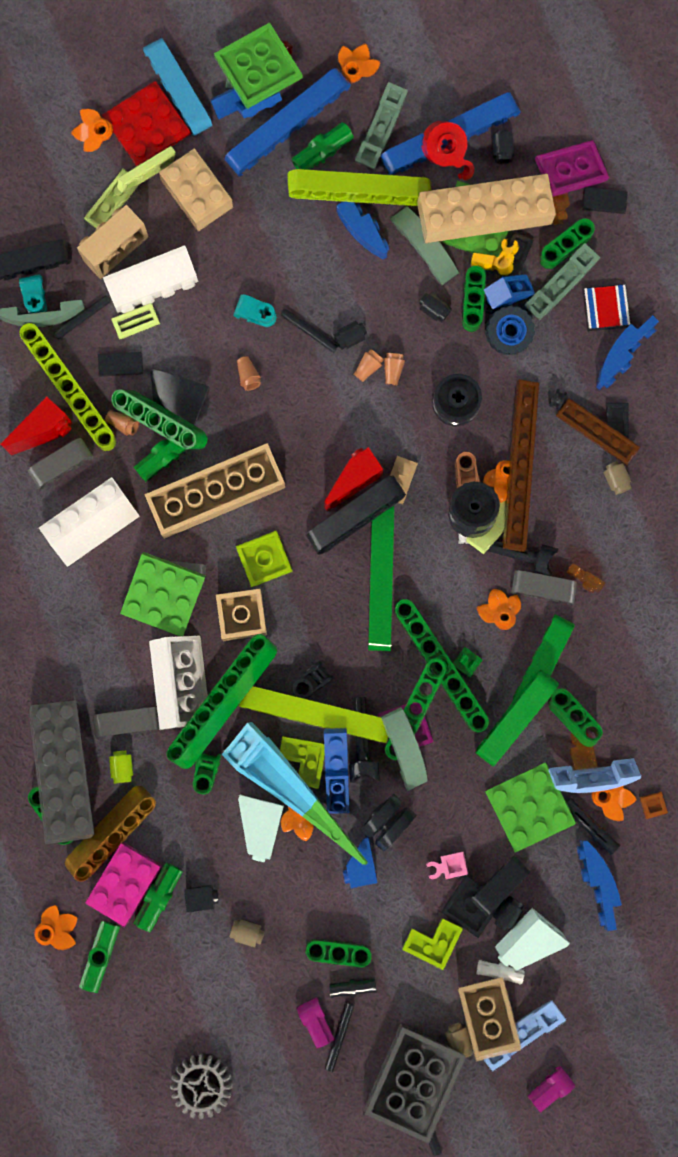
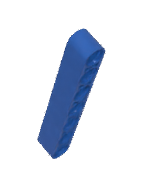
M337 68L332 69L228 152L224 160L238 176H242L243 171L247 168L248 170L259 162L258 159L263 155L267 156L275 149L278 143L281 142L282 144L292 136L291 133L294 130L302 128L308 123L307 120L318 115L324 110V106L328 103H333L344 90L348 91L351 84Z
M508 92L449 120V122L459 125L464 130L468 141L470 140L469 137L475 134L478 136L488 131V128L494 125L499 126L507 122V119L512 116L517 117L521 111L512 94ZM424 133L387 150L381 155L380 158L389 175H394L399 171L404 172L412 168L413 164L428 160L422 151ZM442 140L443 145H441V148L447 146L448 140Z

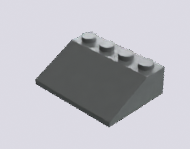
M400 1023L365 1104V1115L429 1143L466 1055L414 1028Z

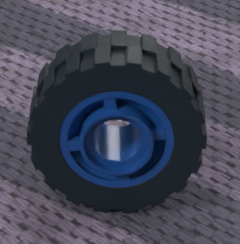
M507 306L495 311L489 317V321L486 322L485 334L490 347L504 355L517 354L527 349L535 335V325L532 322V317L527 314V311L517 306ZM507 325L514 327L515 333L512 337L505 333Z

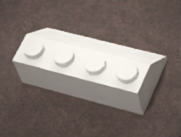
M185 246L103 277L117 312H122L123 314L134 310V307L140 304L145 306L153 303L154 299L160 296L163 298L170 297L178 289L188 290L195 286L194 283L198 282Z
M111 477L40 526L39 529L68 567L140 516Z
M165 637L149 641L159 729L185 727L208 696L201 637Z

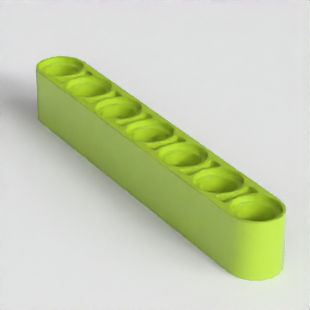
M295 169L287 173L288 193L291 198L418 206L419 193L432 191L430 179L424 177Z
M32 323L23 325L20 329V337L98 447L104 451L112 450L116 445V437L38 327ZM36 332V336L33 339H26L28 333ZM42 349H48L46 356H39V352ZM53 367H61L59 373L51 374V370ZM72 383L73 388L71 391H63L66 384ZM78 401H86V405L82 409H76V403ZM97 418L98 423L96 426H88L90 419ZM103 436H111V440L109 443H100V440Z
M252 686L238 705L242 708H249L253 711L326 729L347 728V734L382 743H387L388 739L380 717Z

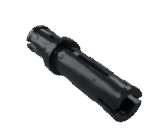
M570 798L566 803L575 821L592 836L591 839L594 842L597 841L610 855L616 852L620 844L606 832L607 829L604 826L601 827Z

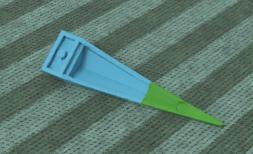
M252 722L247 723L222 753L224 758L238 772L261 786L312 823L362 865L368 864L367 860L272 740L266 737Z

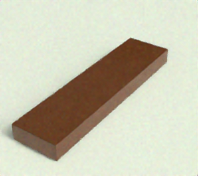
M570 398L567 399L556 414V417L626 466H628L640 449V446Z

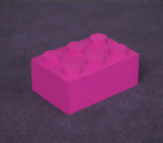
M125 842L121 843L87 899L86 904L125 927L162 865Z

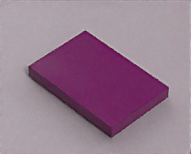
M593 140L537 155L535 158L541 175L548 174L552 197L599 184L609 179Z

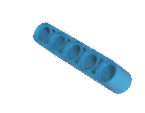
M160 38L143 47L146 57L148 56L151 61V66L156 74H159L164 88L167 92H170L171 99L176 108L180 109L183 120L188 127L190 126L193 132L192 135L195 136L212 127V122L164 40Z

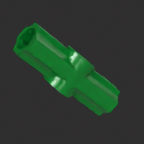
M342 122L325 135L320 134L316 136L307 148L291 158L296 169L311 170L320 162L325 163V159L330 156L333 157L338 149L353 139L350 128Z
M164 439L152 448L151 453L135 465L134 469L147 482L163 468H168V464L174 459L177 461L180 457L179 455L186 449L169 439Z
M168 862L165 863L156 882L152 884L144 898L145 902L133 924L147 932L153 930L161 912H164L167 903L173 896L172 892L183 873L181 869Z
M101 921L79 985L83 990L94 993L99 992L121 926L109 921ZM96 951H102L105 954L104 962L96 961L94 957Z

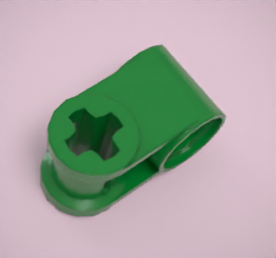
M202 752L196 760L193 788L197 793L206 795L213 790L221 761L220 754L214 756ZM203 761L213 762V764L205 763ZM202 778H206L209 781V787L205 791H201L197 787L198 781Z

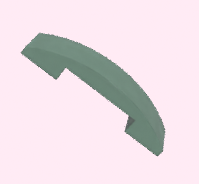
M388 82L380 100L379 108L367 136L361 144L355 162L375 170L397 122L408 90Z
M405 207L390 218L399 232L408 239L429 266V270L441 285H444L459 273L439 241L425 243L421 220L410 208Z
M584 243L541 290H538L524 306L540 321L579 283L599 261L600 257Z
M82 300L60 302L61 311L24 315L20 314L17 307L1 308L0 320L18 326H23L27 323H32L37 327L51 326L74 318L85 310V305Z
M399 708L382 716L387 736L391 739L401 768L400 773L406 790L409 791L427 782L423 758L403 709Z

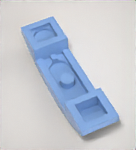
M634 758L614 760L612 765L608 767L574 771L571 766L549 768L555 789L573 793L609 790L627 785L641 778Z
M553 1001L540 1006L515 1022L521 1049L545 1032L549 1033L566 1021V1018ZM518 1051L487 1058L484 1061L494 1071L510 1060L511 1056Z

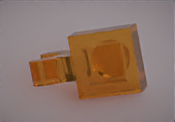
M568 193L552 197L556 213L553 220L554 225H561L563 220L567 219L565 208L570 205Z

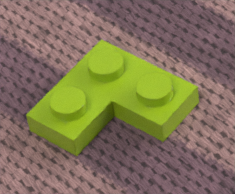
M282 737L280 752L288 761L300 762L299 776L308 787L319 789L325 756L324 744Z
M444 918L441 919L432 938L412 928L402 950L444 970L463 928Z

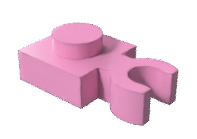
M464 852L442 856L441 864L438 862L426 864L427 867L435 866L437 869L436 874L429 876L430 879L439 878L442 873L445 874L446 879L469 874Z

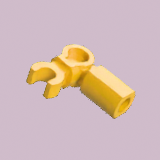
M504 239L501 244L503 252L497 258L494 255L473 253L471 267L480 266L484 270L494 271L495 269L501 275H509L513 271L514 254L519 249L518 242L514 241V245L508 248L507 239Z

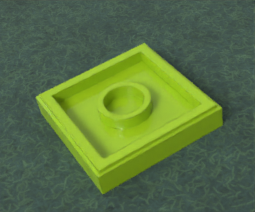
M277 530L236 546L251 587L293 572Z

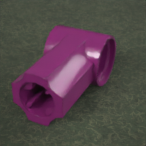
M317 997L296 1007V1010L303 1025L307 1027L316 1048L329 1044L334 1040V1037L324 1018L325 1014L318 1003Z
M561 1066L556 1067V1071L551 1076L548 1074L545 1081L527 1095L540 1113L556 1099L563 1098L569 1094L576 1085Z

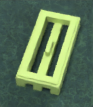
M152 303L112 318L119 339L160 324ZM148 310H150L151 312L150 314L145 315L143 317L134 319L120 326L118 325V322L138 315L140 313L146 312ZM151 318L154 319L137 327L121 332V330L138 324L140 322L146 321Z

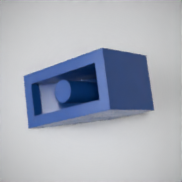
M527 275L502 277L484 289L487 301L492 309L507 307L535 295Z
M368 837L363 838L357 847L368 864L362 865L351 856L346 864L347 870H343L345 884L350 883L351 888L377 883Z

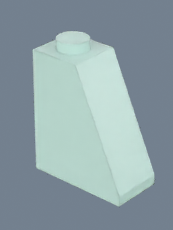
M239 795L238 800L247 852L252 855L253 860L265 862V859L271 858L284 806Z
M531 908L495 948L499 953L498 959L505 966L511 965L514 969L519 970L567 947L570 943L558 928Z

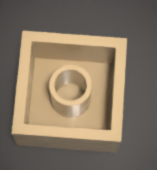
M260 589L216 595L221 638L223 641L250 638L257 634L267 635Z

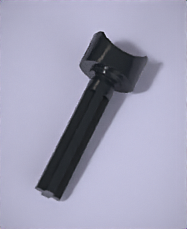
M496 540L487 551L535 563V573L551 576L552 571L549 567V559L558 553V548L542 544L541 550L538 549V552L527 548L526 551L521 552L503 549V542Z
M366 697L353 698V711L367 714ZM355 736L358 762L349 765L350 783H355L365 776H372L375 780L380 781L379 763L369 761V739Z

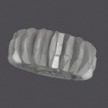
M204 1054L199 1055V1061H196V1057L192 1055L190 1057L191 1064L187 1060H183L182 1065L184 1068L177 1066L176 1072L179 1075L175 1074L172 1076V1080L177 1083L171 1084L170 1089L178 1090L172 1094V1099L180 1098L176 1102V1106L180 1107L184 1104L182 1113L185 1114L190 1109L192 1110L190 1114L192 1118H194L196 1112H199L200 1119L204 1118V1112H207V1115L212 1117V1109L220 1113V1105L226 1106L228 1102L225 1098H230L232 1094L226 1089H231L233 1084L225 1082L231 1079V1074L223 1075L227 1070V1066L225 1065L219 1069L218 1066L221 1060L217 1059L215 1064L211 1063L212 1055H209L207 1061H204ZM203 1068L200 1077H185L190 1071ZM210 1071L217 1076L220 1088L209 1081ZM205 1076L204 1083L207 1088H204L198 1097L199 1090L196 1085H199ZM183 1084L187 1085V1088L194 1092L193 1102L185 1095ZM218 1095L214 1101L208 1104H200L203 1096Z

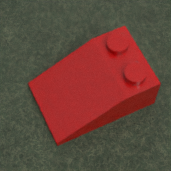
M46 397L0 445L12 456L56 440L60 436H66L70 432V426L73 423L55 403Z
M369 447L365 450L360 448L351 454L352 458L348 461L324 501L327 512L382 477L383 468Z

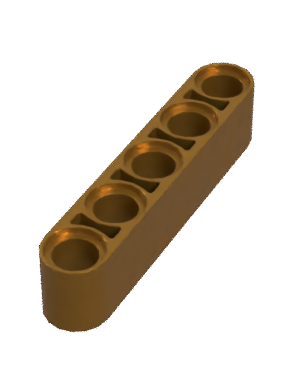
M143 786L132 788L93 829L94 835L91 838L84 839L66 858L65 866L76 881L82 882L87 880L153 811L156 801Z

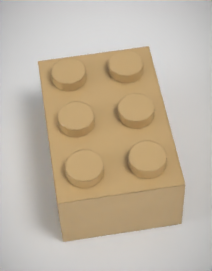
M195 148L159 172L162 183L197 231H200L233 208L232 199Z
M125 205L123 208L115 210L112 218L106 223L102 222L95 230L96 232L90 237L83 238L77 249L83 261L101 279L148 238L144 223Z
M503 977L458 988L476 1061L521 1050Z

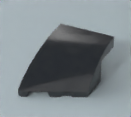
M152 369L153 402L195 425L210 390L209 386Z

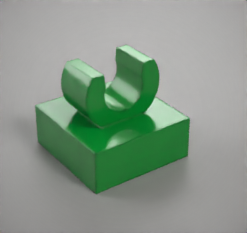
M464 647L453 662V665L470 678L483 659Z

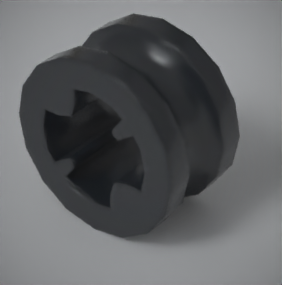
M557 388L549 406H555L556 410L559 411L567 392L561 393L560 389Z

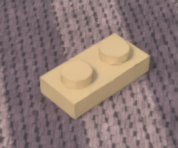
M397 456L390 476H395L407 495L418 463ZM406 496L398 503L403 505Z

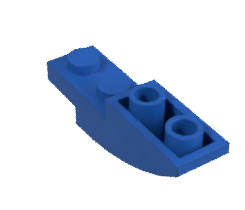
M341 201L340 204L336 205V212L350 234L374 255L381 259L387 258L389 246L385 238L381 239L378 233L380 228L376 219L372 220L370 214L363 216L360 205L354 202Z
M654 316L650 317L638 330L630 324L616 340L601 367L596 386L599 390L603 386L606 388L610 387L616 381L614 376L618 372L623 374L632 366L629 363L634 357L631 353L641 346L639 341L643 337L646 339L650 338L657 331L654 327L659 321Z
M347 728L324 729L327 811L329 814L349 813Z
M580 840L581 846H577L579 859H583L584 862L581 875L583 882H587L588 886H597V889L594 890V897L596 903H600L601 912H598L599 924L604 926V929L607 931L617 930L613 907L621 906L622 904L615 880L597 850L588 841Z

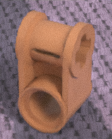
M463 452L458 455L455 461L457 488L468 482H480L475 456L470 452ZM460 459H469L471 466L463 468L460 465Z

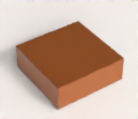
M662 791L639 797L645 819L668 813Z

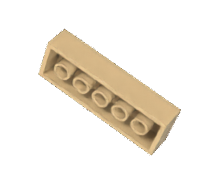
M548 174L420 192L417 201L425 243L551 225L556 215Z
M267 443L145 494V497L160 533L165 539L285 488V483Z

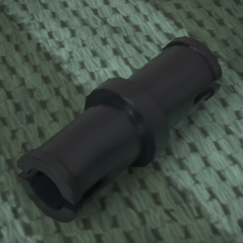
M375 978L357 981L350 979L349 982L329 984L331 998L350 995L353 998L358 994L376 993Z

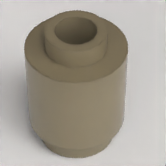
M615 461L605 466L607 470L603 473L611 491L619 495L632 489L630 484L632 481L624 463L619 464L618 461Z
M242 919L240 921L235 920L230 938L235 939L234 942L255 948L256 944L261 945L265 931L261 930L262 925Z
M461 1023L450 1025L448 1031L445 1032L449 1047L466 1055L465 1058L473 1055V1047L467 1026H462Z

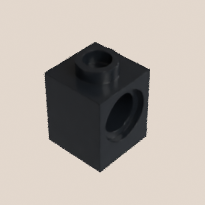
M213 885L184 889L186 913L214 910L215 904L219 903L218 891L213 890Z

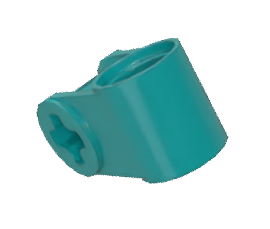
M41 274L19 278L24 305L29 314L47 312Z
M244 294L240 295L233 314L238 319L241 317L247 319V322L263 327L274 325L277 318L272 305ZM267 312H269L270 316H266V318L263 319L262 314H266Z

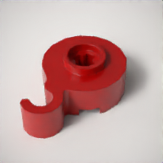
M436 121L430 124L423 134L422 151L425 157L443 167L454 166L460 168L464 165V171L459 173L458 177L465 181L469 180L474 174V166L470 161L463 158L467 149V137L464 130L459 125L449 121ZM443 139L448 140L447 146L445 148H441V145H443Z

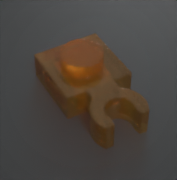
M575 564L570 565L566 572L582 582V587L591 593L601 591L605 585V582L591 573L585 572Z
M571 733V742L576 746L570 749L573 769L597 768L594 747L584 746Z

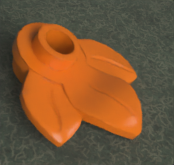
M366 44L357 47L353 51L343 46L338 54V61L342 66V75L351 83L359 81L361 77L374 75L380 66L379 61L370 60L369 49ZM353 69L356 71V74L350 75L348 71Z
M82 109L80 110V115L84 123L77 126L71 134L77 140L84 142L83 148L85 152H93L100 148L103 141L111 137L113 127L108 120L102 119L97 111ZM105 127V133L100 134V129Z
M508 460L499 462L495 469L488 471L483 478V483L494 488L500 503L507 500L509 474L504 473L503 468L509 469L510 461Z
M492 589L488 597L489 604L477 606V612L486 623H495L499 629L508 630L516 622L515 615L521 609V601L518 595H512L507 598L506 594L501 590ZM503 615H506L509 617V619L507 621H502L501 617Z
M624 786L592 792L591 794L594 804L602 807L604 815L611 820L623 821L624 814L622 808L628 807L636 801V797L629 790L623 788ZM600 792L606 793L607 797L605 800L599 799Z
M288 806V811L281 818L283 832L294 829V832L300 839L307 841L313 832V824Z
M51 906L42 914L41 924L35 929V939L42 945L51 944L58 950L71 948L76 942L69 933L76 926L78 918L72 914L60 915L57 906ZM44 929H48L50 931V936L48 938H45L42 935Z

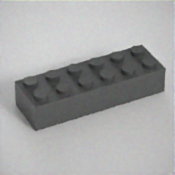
M76 700L31 705L29 719L45 845L91 838L94 835Z

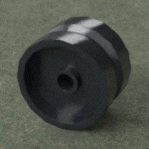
M458 373L450 374L443 378L436 386L432 401L433 411L437 418L444 424L453 427L464 426L471 422L478 414L481 406V388L468 375Z
M473 481L461 485L452 495L448 512L450 525L457 533L464 537L477 538L484 536L490 532L499 514L500 502L498 495L493 488L485 483Z
M394 793L371 813L368 821L360 829L368 838L373 837L381 830L382 832L375 840V845L383 852L397 840L417 816L409 807L404 808L396 815L395 813L402 805V800Z

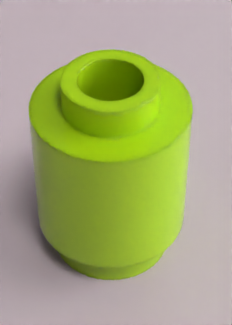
M127 751L113 752V756L109 757V764L114 784L132 782V756L127 755Z

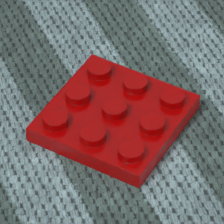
M156 81L102 115L103 119L111 123L114 135L136 167L191 134Z

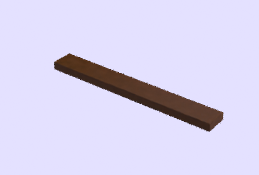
M522 379L516 381L503 549L524 552L527 547L539 383Z

